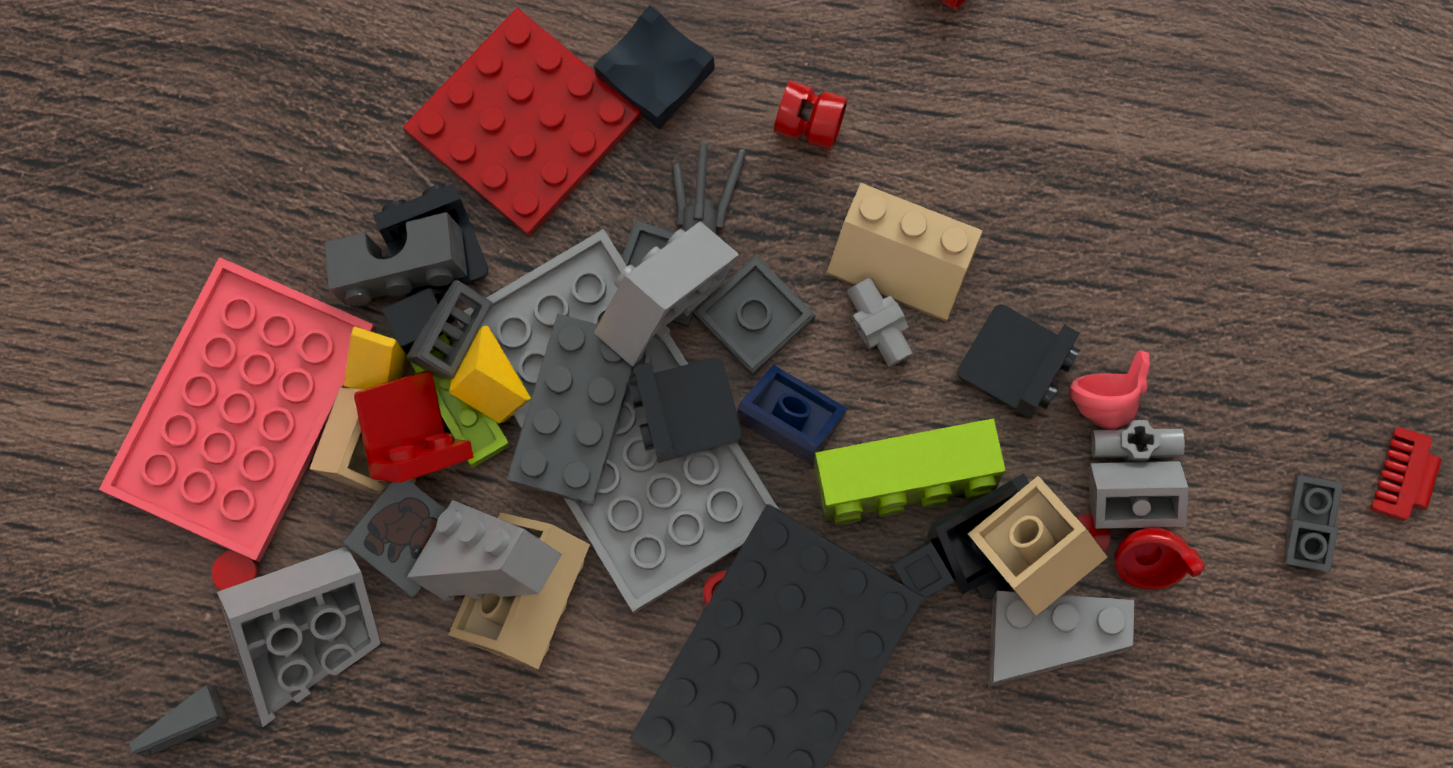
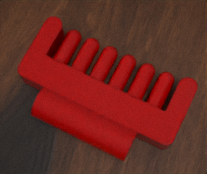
M1397 427L1392 432L1394 439L1390 441V446L1410 454L1391 449L1387 451V456L1407 464L1404 465L1392 460H1385V468L1403 473V475L1383 470L1381 477L1400 485L1384 480L1378 482L1380 489L1395 493L1397 496L1378 490L1374 496L1379 500H1374L1370 505V509L1374 512L1405 521L1410 517L1413 507L1421 510L1428 509L1442 459L1436 455L1429 454L1432 444L1430 436Z

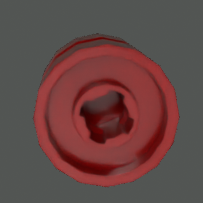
M790 80L780 102L774 125V133L795 140L804 135L807 137L808 144L831 151L840 131L848 98L827 91L816 95L813 87ZM805 108L813 109L809 122L802 119Z

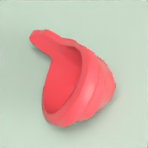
M1139 350L1127 374L1099 373L1076 378L1070 384L1069 397L1075 402L1080 413L1103 430H1117L1132 422L1138 412L1141 394L1147 391L1146 378L1150 367L1149 353Z

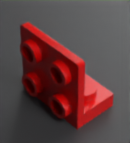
M431 371L418 372L355 392L354 399L371 479L402 483L474 458L471 441L452 439L450 433H444Z

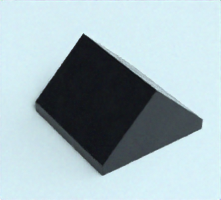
M1012 481L931 524L928 537L962 595L1001 574L968 533L1018 493Z

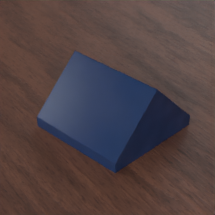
M772 365L743 398L737 408L740 424L811 466H814L815 452L823 451L848 410L847 407L775 365Z

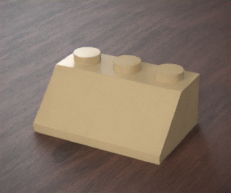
M860 183L843 223L827 275L851 285H856L865 279L872 278L882 297L886 298L891 295L899 304L947 322L977 250L983 230Z
M500 512L498 519L525 529L562 555L539 594L500 597L495 593H487L478 599H471L465 595L448 635L513 662L539 669L543 657L549 650L550 640L560 616L566 609L567 599L577 575L583 568L584 558L590 544L552 524Z

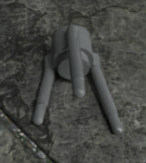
M701 141L699 144L695 198L689 199L688 206L686 205L681 166L678 163L673 165L678 209L677 226L682 227L686 232L701 221L715 234L716 229H724L725 214L746 155L744 149H740L736 155L717 210L714 209V201L705 199L708 143Z

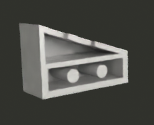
M452 500L448 508L439 516L433 534L407 578L444 601L454 600L455 596L467 595L471 599H478L487 593H495L500 597L539 594L562 554L521 527Z
M997 591L992 598L988 688L1127 651L1133 646L1134 600L1061 595L1036 616L1016 592Z

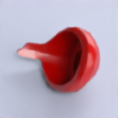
M1163 527L1144 528L1127 535L1120 542L1115 552V567L1121 579L1131 586L1142 589L1160 590L1171 587L1181 581L1187 573L1192 577L1201 575L1205 568V564L1199 557L1198 552L1189 547L1187 541L1180 534Z

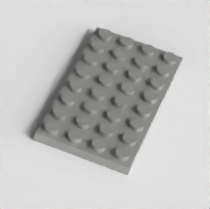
M604 229L486 298L493 303L480 328L482 326L490 328L531 398L557 314L599 324L618 289L614 282L627 265ZM469 307L463 312L471 316L474 309ZM457 321L460 328L462 329L464 327V324ZM668 334L661 341L653 336L642 354V359L635 366L651 363L653 373L687 365L688 363L670 334ZM633 371V374H632V377H631V381H630V382L636 381V376H635V372H634V371ZM628 388L594 506L565 498L564 500L632 613L635 614L740 550L765 506L770 504L778 510L779 508L738 443L658 463L655 449L646 451L639 425L648 423L644 407L634 408L630 388ZM531 400L513 414L521 429Z

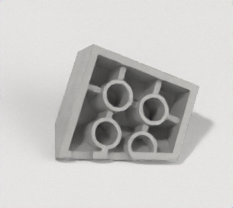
M347 546L217 592L237 659L262 727L276 718L274 713L294 699L298 703L311 694L309 688L327 675H338L381 644L362 573Z

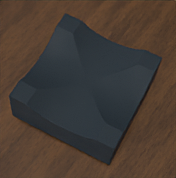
M649 5L628 33L594 64L596 76L637 108L641 115L650 123L660 129L715 70L713 55L685 37L660 12Z

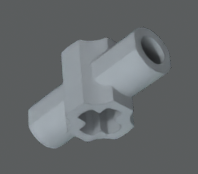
M872 278L865 279L848 289L847 293L858 311L851 318L857 333L870 350L877 346L888 367L894 366L913 355L910 346L902 334L909 327L900 306L890 295L883 299Z
M1133 420L1127 429L1093 430L1091 434V453L1093 459L1122 458L1125 462H1147L1149 458H1174L1184 455L1185 440L1183 429H1154L1150 426L1148 420ZM1133 436H1138L1139 443L1146 444L1141 452L1137 451L1135 444H1129Z

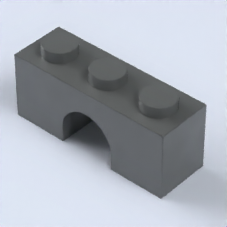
M447 212L406 222L407 240L405 246L396 256L389 259H382V249L366 233L325 242L328 289L345 305L361 306L368 304L374 298L386 295L403 296L409 294L412 289L427 285H448L453 279L467 276L462 229Z

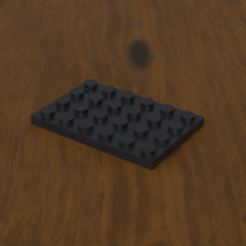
M767 504L630 736V739L676 768H825L925 597L772 505Z

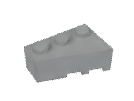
M701 221L686 232L683 229H679L668 240L664 248L654 247L643 258L640 265L636 268L633 265H629L620 273L614 282L618 289L594 334L634 367L642 359V354L653 336L661 341L670 332V329L666 326L681 313L688 316L723 283L739 254Z

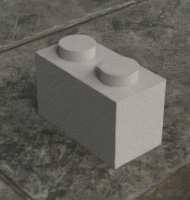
M1180 461L1090 463L1089 505L1095 529L1186 527L1189 487Z

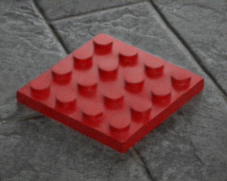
M516 8L403 126V129L408 136L524 235L530 238L643 116L637 108L596 76L595 71L519 8Z

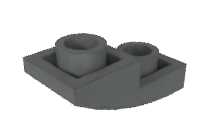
M1295 474L1286 532L1285 564L1331 571L1338 533L1335 523L1343 483Z

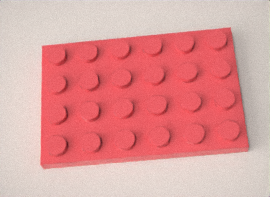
M219 257L99 490L260 563L319 445L339 388H347L344 386L353 327L355 326L374 333L376 327L372 323Z

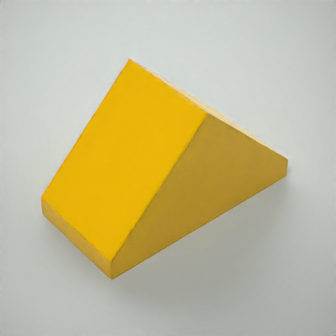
M354 326L350 337L344 386L353 389H367L399 379L407 370L410 361L406 359L407 356L396 339Z
M482 326L478 330L454 378L451 379L449 393L497 423H503L531 400V397L490 328Z

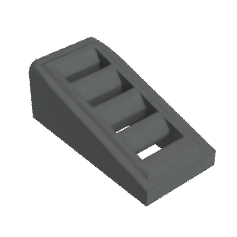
M454 280L415 340L406 359L426 371H431L439 379H453L493 302L460 281ZM457 299L474 309L471 316L454 306ZM451 316L464 324L462 330H459L446 322L447 318ZM440 332L455 340L452 346L437 338ZM432 348L444 355L442 361L429 354Z
M209 685L198 689L130 742L129 746L132 753L148 757L226 724L228 718L218 691Z

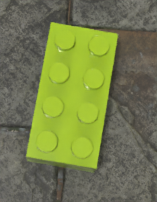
M994 418L815 452L814 473L824 521L834 519L835 525L858 522L861 520L860 514L878 511L879 517L897 515L905 512L904 506L922 503V508L925 509L939 507L949 503L948 497L965 494L966 500H976L992 492L991 489L997 488L1006 471Z

